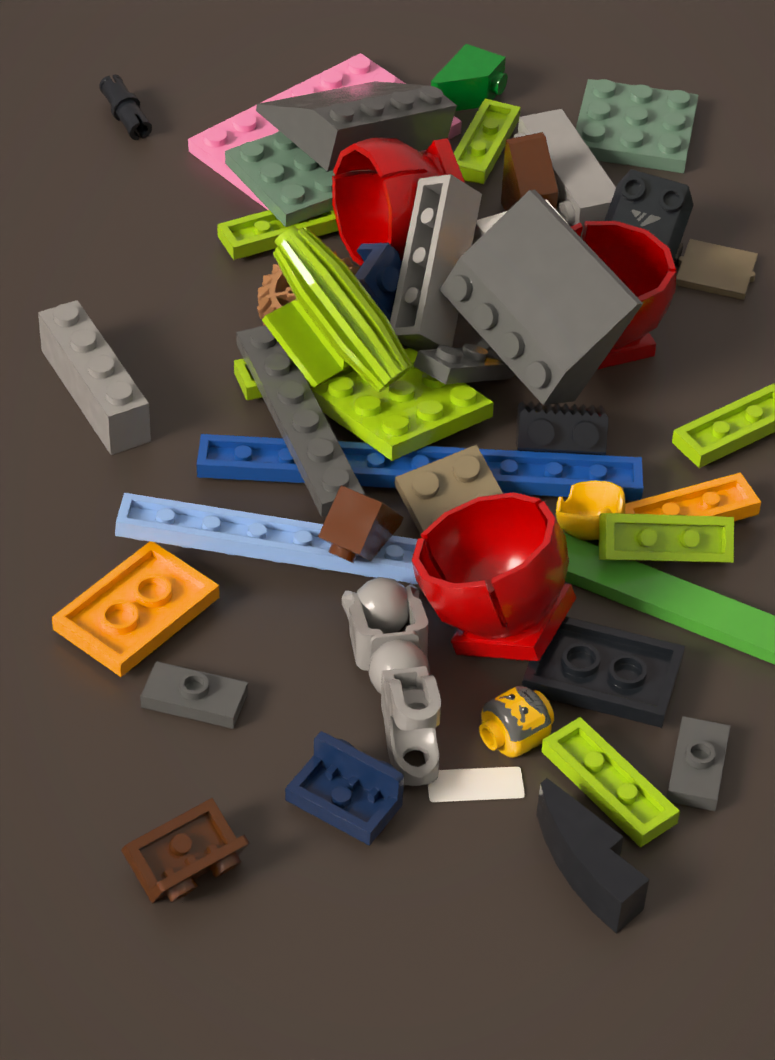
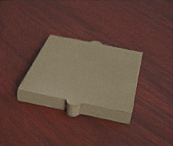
M690 239L684 256H680L678 260L680 268L676 276V285L744 300L749 283L755 281L756 273L754 268L758 253Z

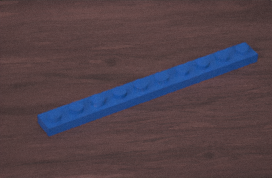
M201 434L196 465L198 478L305 483L283 438ZM338 441L360 485L367 487L396 488L395 477L466 449L425 446L391 461L367 443ZM479 449L503 494L515 492L523 495L568 497L572 485L578 482L595 480L612 482L621 486L625 493V500L637 501L642 499V457Z

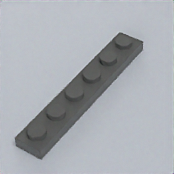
M266 325L236 332L237 347L321 517L328 515L341 485L365 495L304 375Z

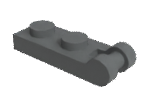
M484 339L477 345L466 343L461 348L439 345L437 349L419 350L414 363V367L444 384L503 380L515 376V373Z

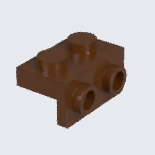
M210 798L129 842L121 851L152 904L165 896H168L172 903L198 887L195 879L210 871L217 878L238 866L242 862L238 855L250 843L245 835L238 838L235 837L214 799Z

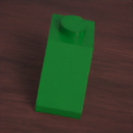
M465 44L431 80V86L440 89L444 96L457 105L455 111L480 108L484 99L493 100L505 90L508 81V75L505 73L506 57Z

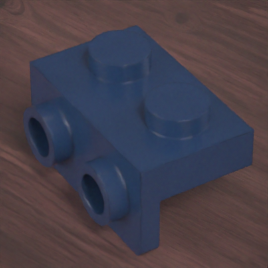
M389 243L361 244L357 252L364 263L355 274V277L390 322L402 260L398 251Z
M320 731L314 738V755L285 788V800L370 846L403 805L404 775L388 762L378 761L355 749L346 740L336 739Z

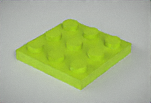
M412 348L404 350L413 367L402 378L379 393L355 370L340 377H334L316 388H311L323 413L391 461L493 417L494 402L465 383L444 384L414 367L418 352Z

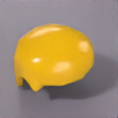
M606 481L578 482L571 486L569 496L565 502L563 497H558L556 506V518L561 529L565 533L584 541L599 540L600 514H625V493L623 488Z

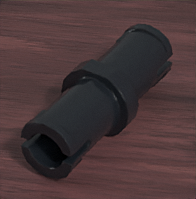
M115 74L112 77L116 83L112 81L110 76L104 77L99 84V89L110 103L111 113L114 118L123 123L133 140H139V136L135 131L139 133L142 139L149 136L152 131V124L141 111L140 101L137 96L128 91L119 75Z

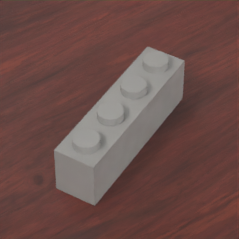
M557 109L519 117L518 133L514 135V138L543 132L546 136L558 188L557 211L570 227L581 223L583 229L585 221H604L616 187L564 111Z
M451 174L419 178L390 324L401 344L417 352L419 350L437 349L439 345L450 347L453 345L459 311L444 296L440 288L459 258L472 246L482 197L480 192Z
M75 300L38 312L43 354L110 455L151 442L148 401L79 301Z

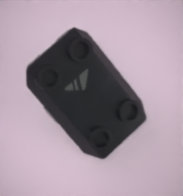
M631 169L617 184L604 221H619L648 230L670 248L674 264L677 266L683 250L681 240L694 206L689 186Z

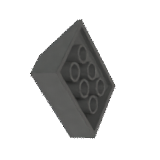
M374 81L257 104L256 111L326 171H332L340 151L354 143L369 138H396L417 151L427 150L434 140L448 138L457 105L444 96L440 89L434 86Z
M529 190L459 258L440 288L444 296L542 405L576 401L643 305L635 294L536 190Z

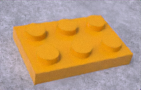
M149 541L52 616L53 630L122 677L219 599V585L155 542Z

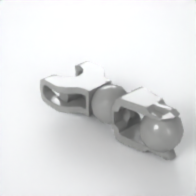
M377 577L366 582L357 590V593L345 591L342 596V606L349 620V633L356 665L362 670L369 671L371 683L377 692L381 694V708L385 723L390 763L397 771L404 775V785L421 786L434 782L439 774V750L435 728L440 725L441 698L436 679L433 675H430L428 661L429 622L422 601L419 599L417 587L413 584L404 587L395 579ZM406 624H408V626H406L405 632H398ZM413 750L422 751L426 764L420 767L411 766L403 757L407 752Z

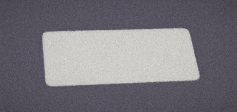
M520 767L439 770L437 780L428 784L429 800L431 802L517 799L525 797Z

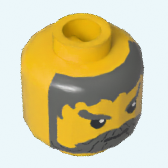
M519 685L484 704L481 712L482 724L479 726V732L483 742L489 749L493 751L498 749L505 756L515 758L543 743V739L551 734L554 712L549 701L540 691L531 690Z

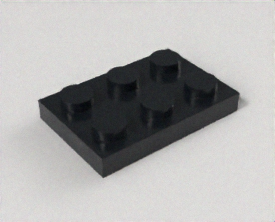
M566 616L539 661H529L522 686L540 691L550 700L662 728L683 660L685 646Z

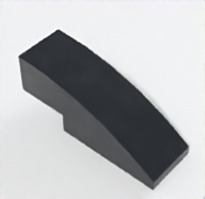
M546 778L540 783L536 813L544 840L556 865L571 888L589 909L617 934L644 910L649 879L620 857L623 843L622 835Z

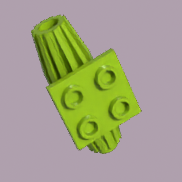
M292 226L275 239L274 242L278 247L273 252V256L296 299L265 315L262 321L310 385L316 388L350 367L378 393L402 378L413 365L388 318L346 263L307 227L298 230L296 226Z

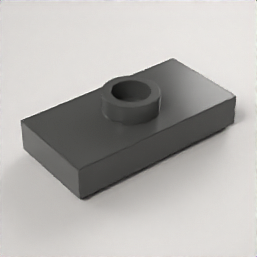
M156 661L140 696L141 708L234 729L248 695V682Z
M682 716L667 793V799L671 803L711 811L716 810L731 725Z

